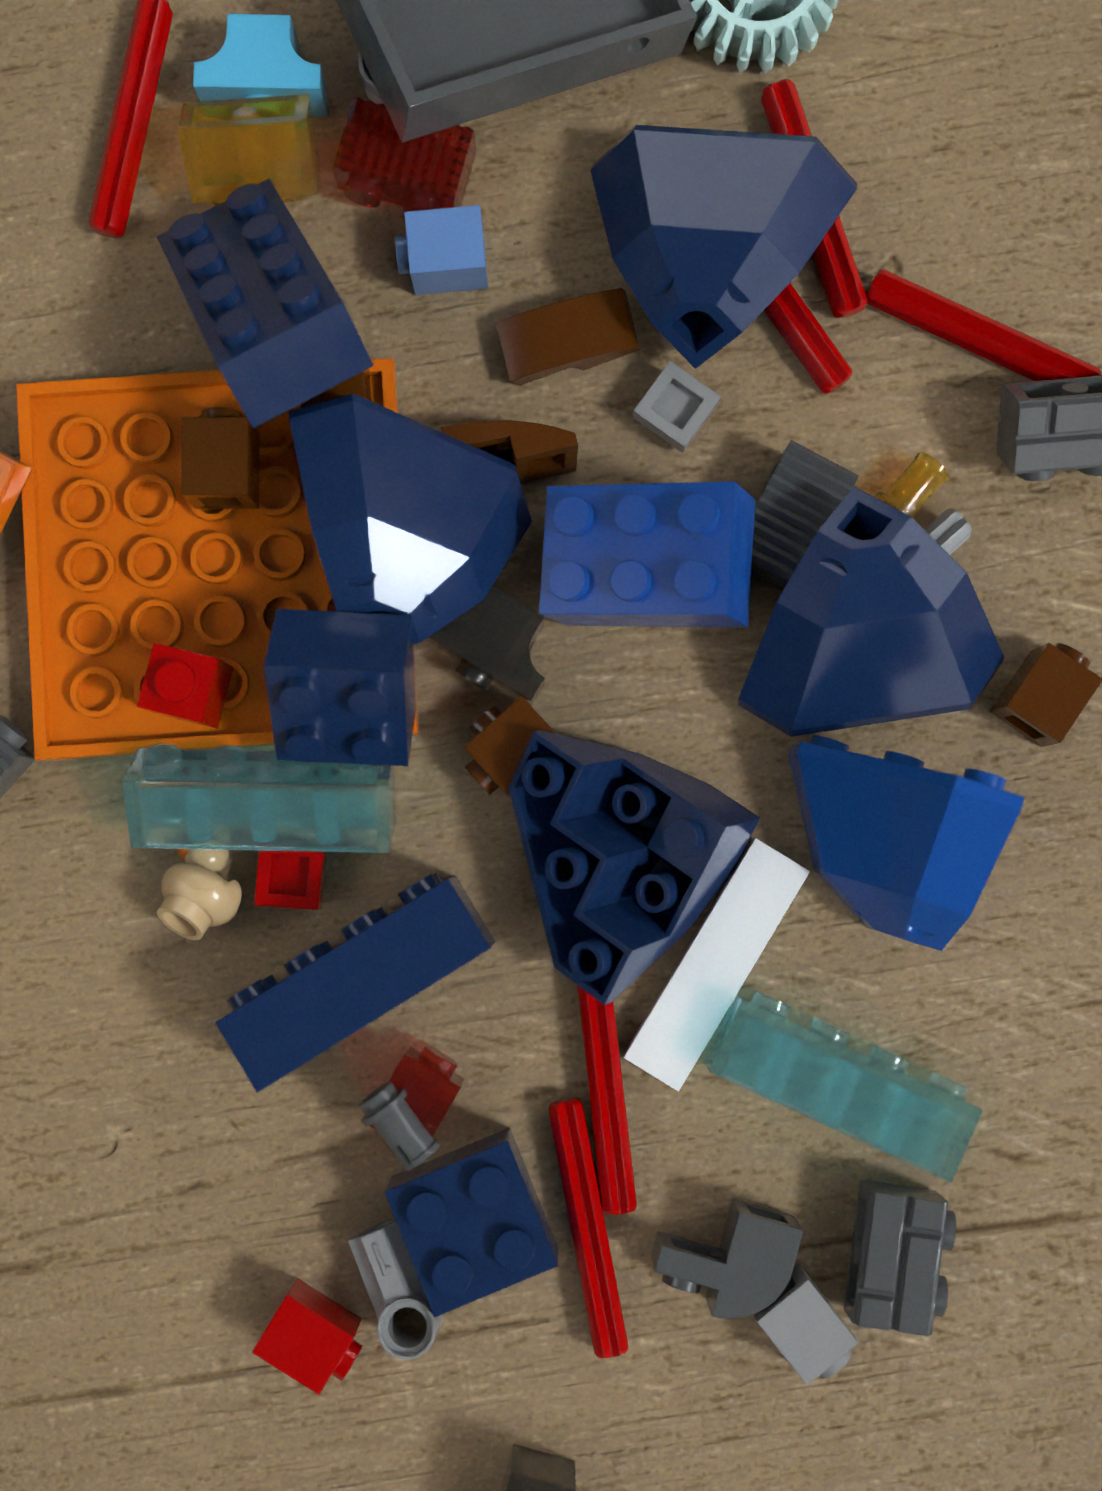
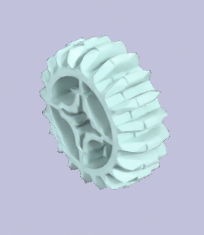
M689 0L697 15L691 30L696 31L694 45L697 51L713 45L715 47L713 59L716 66L725 61L728 55L737 58L736 65L740 74L747 69L749 60H758L759 66L764 74L772 69L775 56L789 67L796 61L799 50L809 54L816 46L819 34L824 35L828 31L833 19L832 10L836 9L839 0H728L733 7L731 12L718 0Z

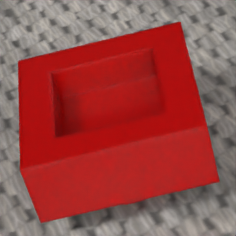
M260 841L254 905L321 910L327 846Z

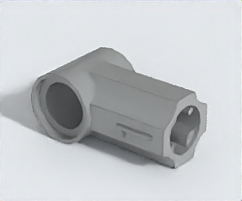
M389 1219L352 1236L348 1242L378 1318L377 1333L379 1342L384 1350L393 1357L410 1360L420 1357L429 1350L442 1327L444 1314L434 1318L396 1220ZM405 1307L418 1310L426 1319L427 1331L420 1335L405 1333L397 1324L396 1311Z

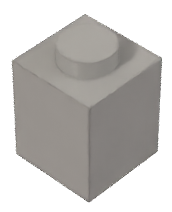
M799 1263L794 1266L791 1278L781 1295L771 1305L754 1314L757 1323L806 1385H809L818 1376L826 1379L840 1371L851 1357L850 1350L859 1344L846 1322Z

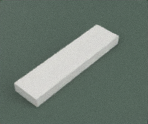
M752 839L625 1050L623 1058L679 1092L810 873L809 870L760 840Z

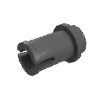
M388 1081L370 1093L358 1105L365 1114L361 1122L364 1126L371 1124L374 1126L400 1161L403 1170L408 1172L428 1159L438 1149L440 1144L431 1136L405 1101L408 1095L406 1089L403 1087L397 1090L394 1084Z

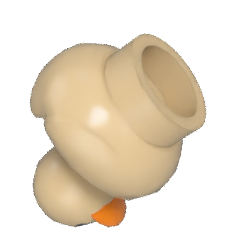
M210 833L197 835L188 844H178L177 852L186 863H174L164 872L161 879V892L164 901L157 910V916L170 930L190 940H200L209 927H218L229 922L236 915L242 898V890L238 881L231 880L228 882L218 875L226 867L229 850L221 837Z

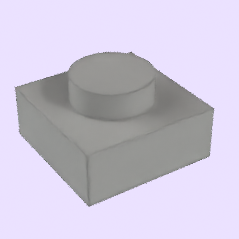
M669 361L634 409L632 418L683 453L718 406L721 396L672 361Z

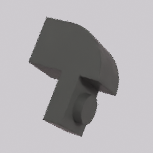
M732 1199L719 1248L658 1231L651 1258L655 1272L663 1274L662 1281L665 1284L691 1293L700 1292L701 1285L709 1287L706 1301L712 1317L724 1319L743 1318L762 1311L771 1305L784 1291L794 1269L804 1230L792 1215Z

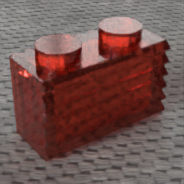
M359 97L352 98L332 167L338 189L343 190L345 197L350 201L370 208L379 207L381 201L403 206L404 212L462 207L463 197L466 193V187L469 183V177L476 157L474 130L469 126L461 127L456 125L402 143L383 103L376 104L371 100L364 101Z

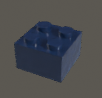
M277 609L264 662L276 759L301 762L366 764L372 766H408L416 713L412 615Z
M510 1128L420 1164L415 1168L413 1167L408 1172L403 1171L391 1177L384 1191L434 1318L558 1266L557 1243Z

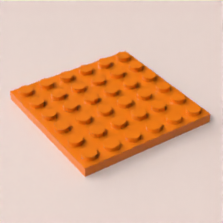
M371 359L374 365L369 368L372 402L399 413L394 359ZM220 370L16 384L20 462L32 468L21 493L35 760L57 761L275 745L264 662L276 610L294 609L337 612L312 533L289 421V411L301 408L300 404L255 427L260 433L259 509H196L181 495L182 417H202V411L208 408H230L240 411L242 417H247ZM153 642L219 658L234 667L218 729L155 714L137 707ZM414 658L416 713L412 736L419 735V720Z

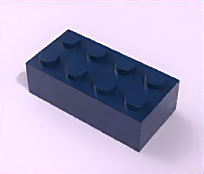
M270 179L259 184H248L237 188L227 197L226 201L201 214H189L181 217L171 225L168 231L157 236L211 354L253 428L374 366L342 299Z
M437 873L428 875L398 894L404 906L395 912L387 915L383 907L377 910L373 909L341 929L347 941L340 946L332 949L328 941L320 945L317 944L284 964L290 976L280 983H277L272 974L263 980L256 981L226 1000L232 1012L216 1021L215 1024L257 1093L491 949L495 939L457 877L448 878L442 882Z

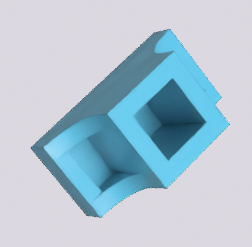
M227 14V33L222 48L213 57L204 61L194 62L193 87L206 115L245 116L252 121L264 123L277 121L280 116L328 117L329 92L321 65L307 62L300 57V44L290 15Z

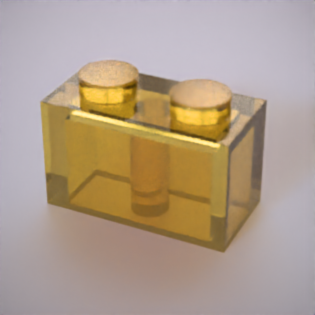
M310 94L183 103L177 132L192 203L211 202V204L217 206L226 201L227 197L237 188L248 184H259L267 179L271 180L284 203L296 202L304 199L307 195L318 194L320 162Z

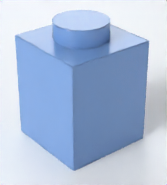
M480 205L404 212L406 235L395 236L397 266L399 275L410 274L415 295L488 289Z

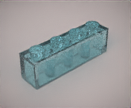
M158 744L148 748H137L122 780L131 848L390 853L396 821L394 766L277 760L276 751H245L243 748L233 745L219 746L212 750L180 749L171 744Z
M755 990L751 1001L736 995L704 1063L711 1073L952 1183L983 1112V1109L964 1099L969 1089L968 1087L934 1071L931 1072L927 1082L905 1072L909 1060L875 1044L872 1045L868 1055L845 1045L850 1033L814 1017L810 1028L787 1018L791 1006Z

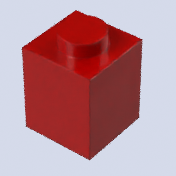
M153 642L137 707L155 714L218 729L234 667L219 658Z
M297 1278L252 1353L320 1395L330 1376L332 1375L342 1381L357 1358L363 1345L355 1341L354 1337L362 1318Z

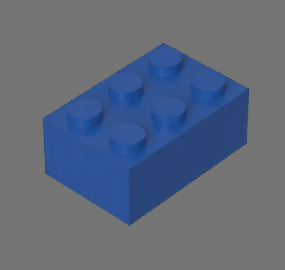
M735 481L547 486L539 614L566 626L748 628L755 499Z

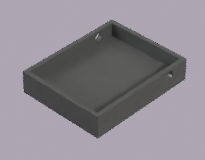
M336 0L402 143L679 55L697 19V15L689 0Z

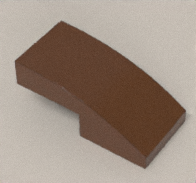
M622 288L555 302L495 322L509 380L518 386L574 366L587 370L640 350L626 291Z
M512 420L464 422L441 427L442 433L515 464L521 483L576 471L578 442L575 433L534 422Z

